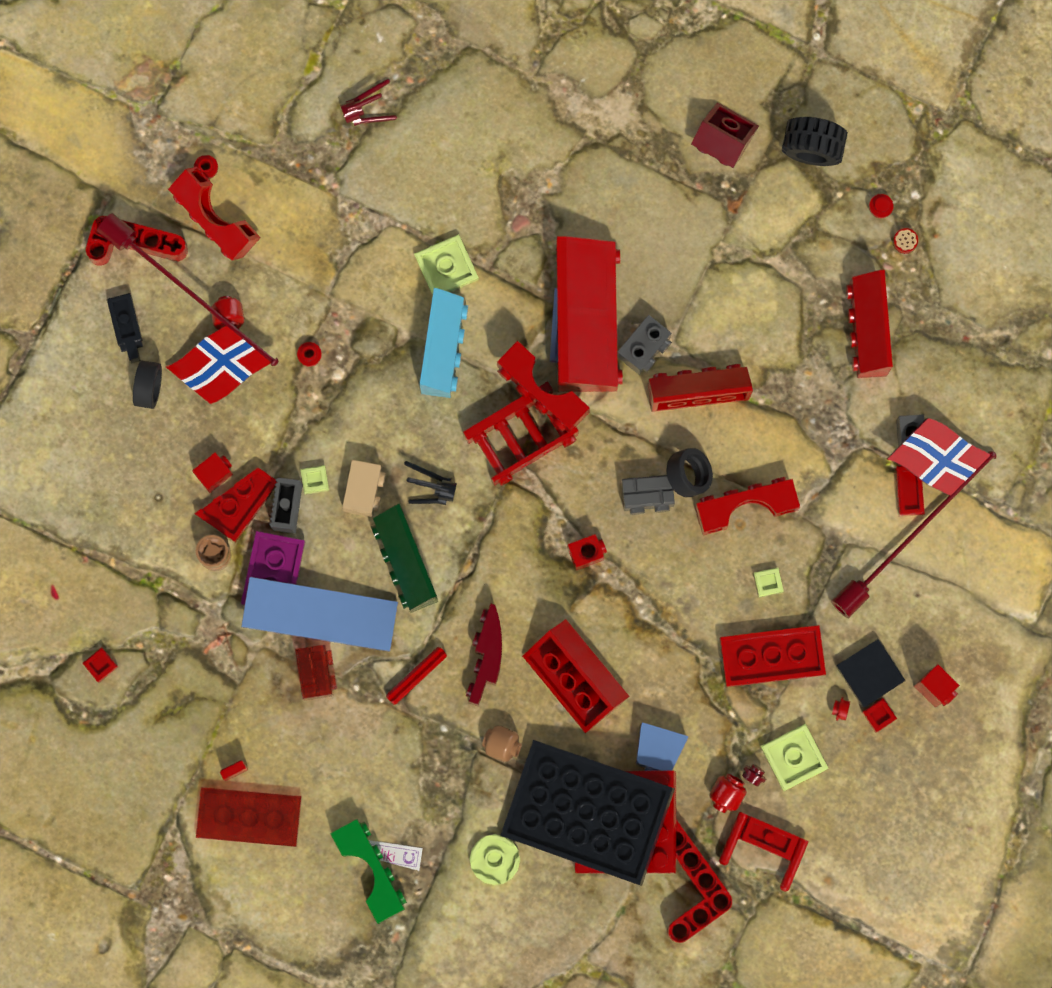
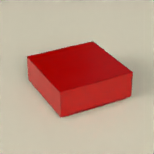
M102 647L82 663L98 683L118 668Z
M884 698L862 712L875 733L897 720V717Z
M240 760L220 770V774L223 780L228 781L248 771L245 762Z

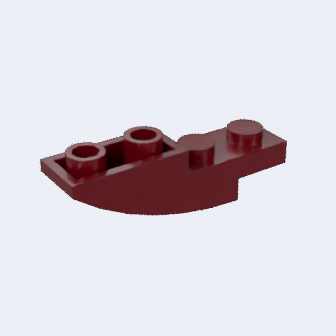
M490 603L489 609H483L480 622L484 623L481 633L476 631L472 646L476 647L475 653L484 657L483 660L479 658L477 660L474 673L478 675L475 683L470 682L466 697L470 698L469 704L478 707L486 683L496 686L502 661L500 619L496 605Z

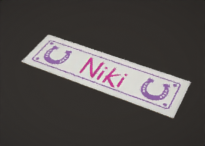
M369 840L372 846L377 844L383 858L380 861L419 871L423 848Z

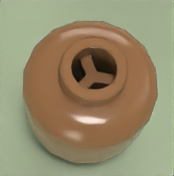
M497 725L493 729H488L482 746L485 747V752L488 756L508 762L513 756L517 757L519 755L522 743L519 742V735L516 731Z

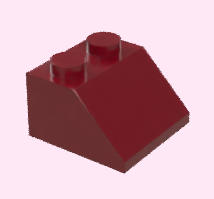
M717 102L702 121L691 145L696 147L701 153L709 154L716 158L721 164L734 168L758 130L759 125Z

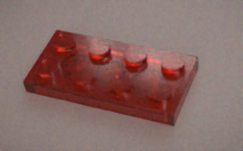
M201 787L196 838L297 847L302 796Z

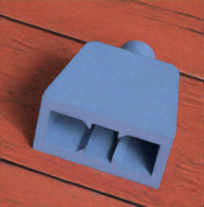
M642 722L636 765L646 767L645 771L673 770L688 736Z

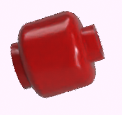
M222 296L212 304L211 307L236 328L240 329L244 324L243 306L238 299L231 296ZM211 313L213 326L217 330L226 326Z
M732 774L718 777L709 793L710 799L714 802L713 807L723 813H726L727 810L736 811L747 794L744 787L745 783Z

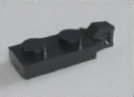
M127 293L108 298L107 303L117 344L121 352L127 351L131 364L140 362L138 348L143 347V339L132 295Z

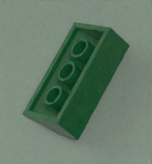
M400 503L394 505L374 517L375 525L370 527L375 539H381L384 548L380 549L385 563L389 561L391 563L393 571L389 572L394 586L399 585L402 594L398 596L403 609L409 608L410 613L437 603L438 598Z

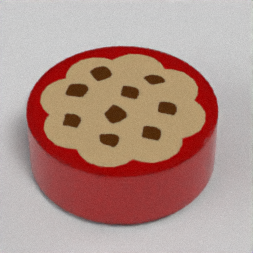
M909 228L900 229L893 238L894 248L902 254L913 252L918 245L916 232Z

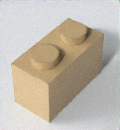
M352 460L342 507L344 512L373 517L374 511H379L381 497L377 496L379 487H384L386 473L382 472L381 465Z

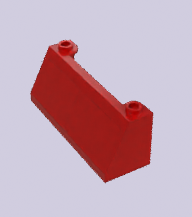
M557 236L558 392H616L618 384L623 383L622 370H618L616 264H620V249H616V242Z

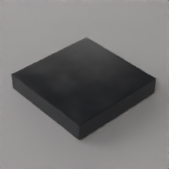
M879 639L836 665V668L862 708L906 681Z

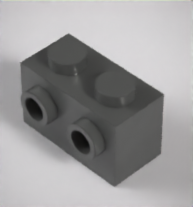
M648 315L619 349L617 358L638 375L644 370L648 372L656 363L654 357L659 351L663 354L672 342L669 339L672 333Z

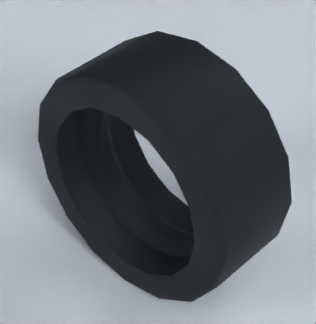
M143 360L139 362L133 385L134 406L155 408L159 398L162 379V366L160 363Z
M687 448L671 455L667 462V478L672 489L678 495L693 497L706 492L710 488L713 479L712 466L702 451L696 448ZM685 460L694 470V485L691 484L685 474Z

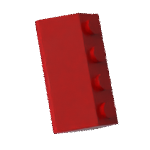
M885 269L854 276L851 278L850 284L846 285L847 299H851L852 308L848 309V321L853 323L854 331L850 333V345L855 347L856 356L852 357V370L857 371V378L887 377L893 367Z
M732 364L722 370H716V367H707L701 369L702 372L692 373V370H682L673 376H667V373L654 374L653 378L648 380L651 412L749 400L753 387L748 368L741 367V364Z
M566 619L550 629L522 656L585 734L630 697Z

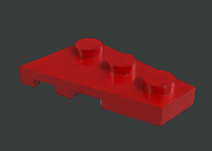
M258 467L234 484L232 488L213 499L210 504L194 514L236 543L276 488L275 484L277 481Z

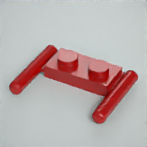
M739 812L719 858V863L728 865L738 839L790 861L780 884L782 891H789L809 841Z

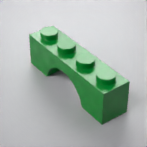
M356 819L330 833L343 857H359L370 865L375 883L366 903L377 924L404 911L403 905L407 901L400 889L395 891L391 883L395 878L389 867L383 868L380 862L383 855L377 844L371 845L368 839L371 836V832L366 823L360 824L359 820Z

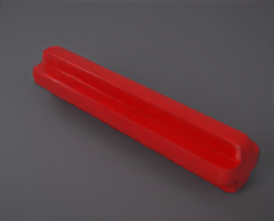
M441 647L434 649L386 694L387 699L393 705H396L447 657L446 652Z

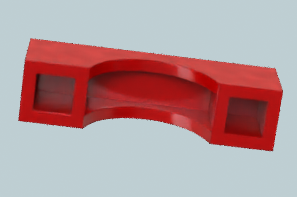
M198 167L185 169L168 188L173 194L174 200L189 212L190 218L205 230L206 236L221 248V252L225 257L231 259V261L243 258L261 237L246 220L229 223L219 218L214 212L210 200L212 182Z
M516 341L497 361V367L499 368L497 372L506 381L511 379L517 385L515 389L524 398L529 396L535 401L534 407L541 414H549L553 418L552 423L561 432L566 430L570 434L590 413V407L573 391L562 395H552L541 390L535 383L532 374L536 357L519 341Z
M780 477L771 480L772 484L762 486V483L748 486V490L738 493V489L724 492L723 497L714 499V495L700 498V503H696L695 509L702 535L726 530L732 512L745 504L761 505L767 508L774 517L799 511L800 503L793 479L786 480V477Z

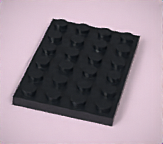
M533 740L500 836L642 886L675 788Z

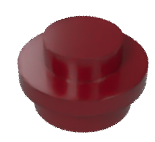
M752 764L751 767L745 765L743 768L745 771L742 776L753 785L759 787L761 782L765 783L767 780L763 776L765 771L757 765Z

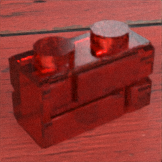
M326 645L295 649L302 699L307 701L334 696L333 690H337L336 676L330 674L329 665H334L332 650H327Z

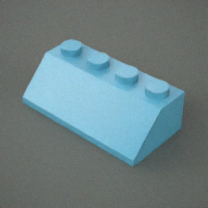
M438 288L433 290L420 389L421 394L451 398V392H456L458 377H454L455 367L460 368L461 353H457L458 344H463L465 329H461L462 319L467 320L468 305H464V297Z

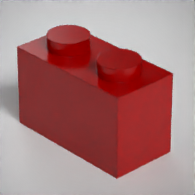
M939 664L931 668L914 685L934 707L941 704L943 706L949 704L958 695L955 690L960 686Z

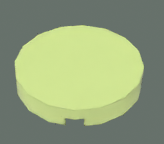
M497 834L485 836L477 841L472 848L470 855L471 869L476 877L484 883L491 885L504 884L512 879L518 871L520 864L519 850L514 842L506 837Z

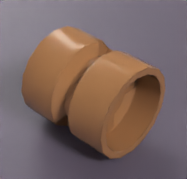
M207 535L200 539L195 550L196 557L200 563L210 571H220L226 568L232 556L227 543L217 535Z

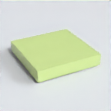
M459 234L414 253L432 296L434 288L452 292L479 280Z
M806 724L760 746L783 792L829 769Z

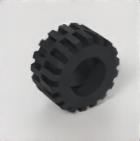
M816 117L792 118L787 121L782 152L793 160L809 165H838L843 159L848 132L842 126L829 120Z

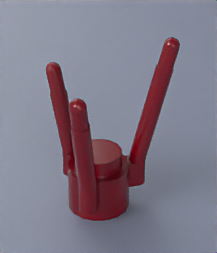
M386 79L340 105L346 122L350 123L353 121L354 126L362 123L396 120V115L360 117L364 115L362 106L381 98L382 94L378 93L371 97L368 96L389 84L390 80Z

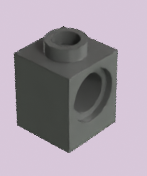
M924 414L899 416L897 418L898 446L907 438L905 434L907 429L915 430L924 421Z

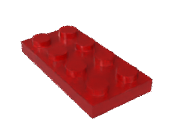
M820 625L720 637L726 688L826 675Z

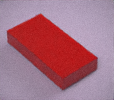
M896 466L899 516L924 515L922 480L905 467Z

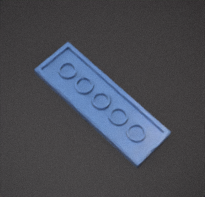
M250 577L241 627L390 652L398 602Z

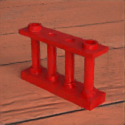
M548 381L539 386L544 392L553 394V389ZM522 396L463 431V436L468 444L473 441L475 444L478 443L497 474L491 478L492 484L495 486L499 483L502 486L513 479V474L563 445L566 448L576 442V437L579 434L577 427L570 434L566 430L561 432L555 427L560 437L547 444L529 415V408L534 405L535 401L529 396L527 398ZM547 414L550 421L552 422L553 418L549 414ZM515 416L517 419H521L539 450L527 457L507 426L509 424L508 420ZM493 429L501 433L518 461L507 469L503 467L486 439L488 437L487 433Z

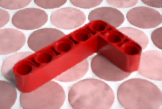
M676 820V832L682 836V844L676 846V861L703 898L702 901L668 926L667 934L673 942L683 943L727 912L732 906V897ZM693 853L696 855L697 864L694 867L685 865L683 859L685 854ZM706 873L711 876L712 884L710 887L703 888L700 886L698 879L701 874ZM718 894L724 895L727 899V905L723 909H719L714 905V897ZM697 909L704 910L707 915L706 921L702 924L696 923L693 919V913ZM676 924H682L686 928V935L681 939L673 936L672 929Z

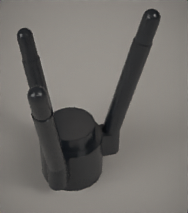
M408 461L404 462L405 466L438 480L435 484L408 477L406 479L407 482L435 489L434 496H438V498L409 499V504L446 505L447 501L453 502L457 483L451 482V478L442 477Z

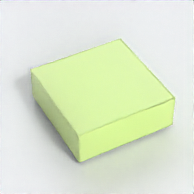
M325 465L300 469L305 495L329 491Z
M779 568L753 573L759 598L784 592Z

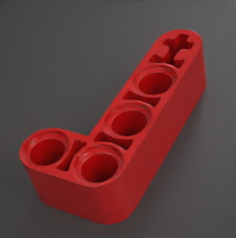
M99 216L94 220L86 245L87 256L97 266H102L109 262L114 248L109 241L97 232L99 225L107 216ZM122 220L136 232L134 244L146 254L172 261H181L186 258L188 247L181 236ZM151 237L158 238L155 246H147V240ZM179 244L181 249H176L173 252L171 247H176ZM96 248L104 249V253L100 257L92 256Z

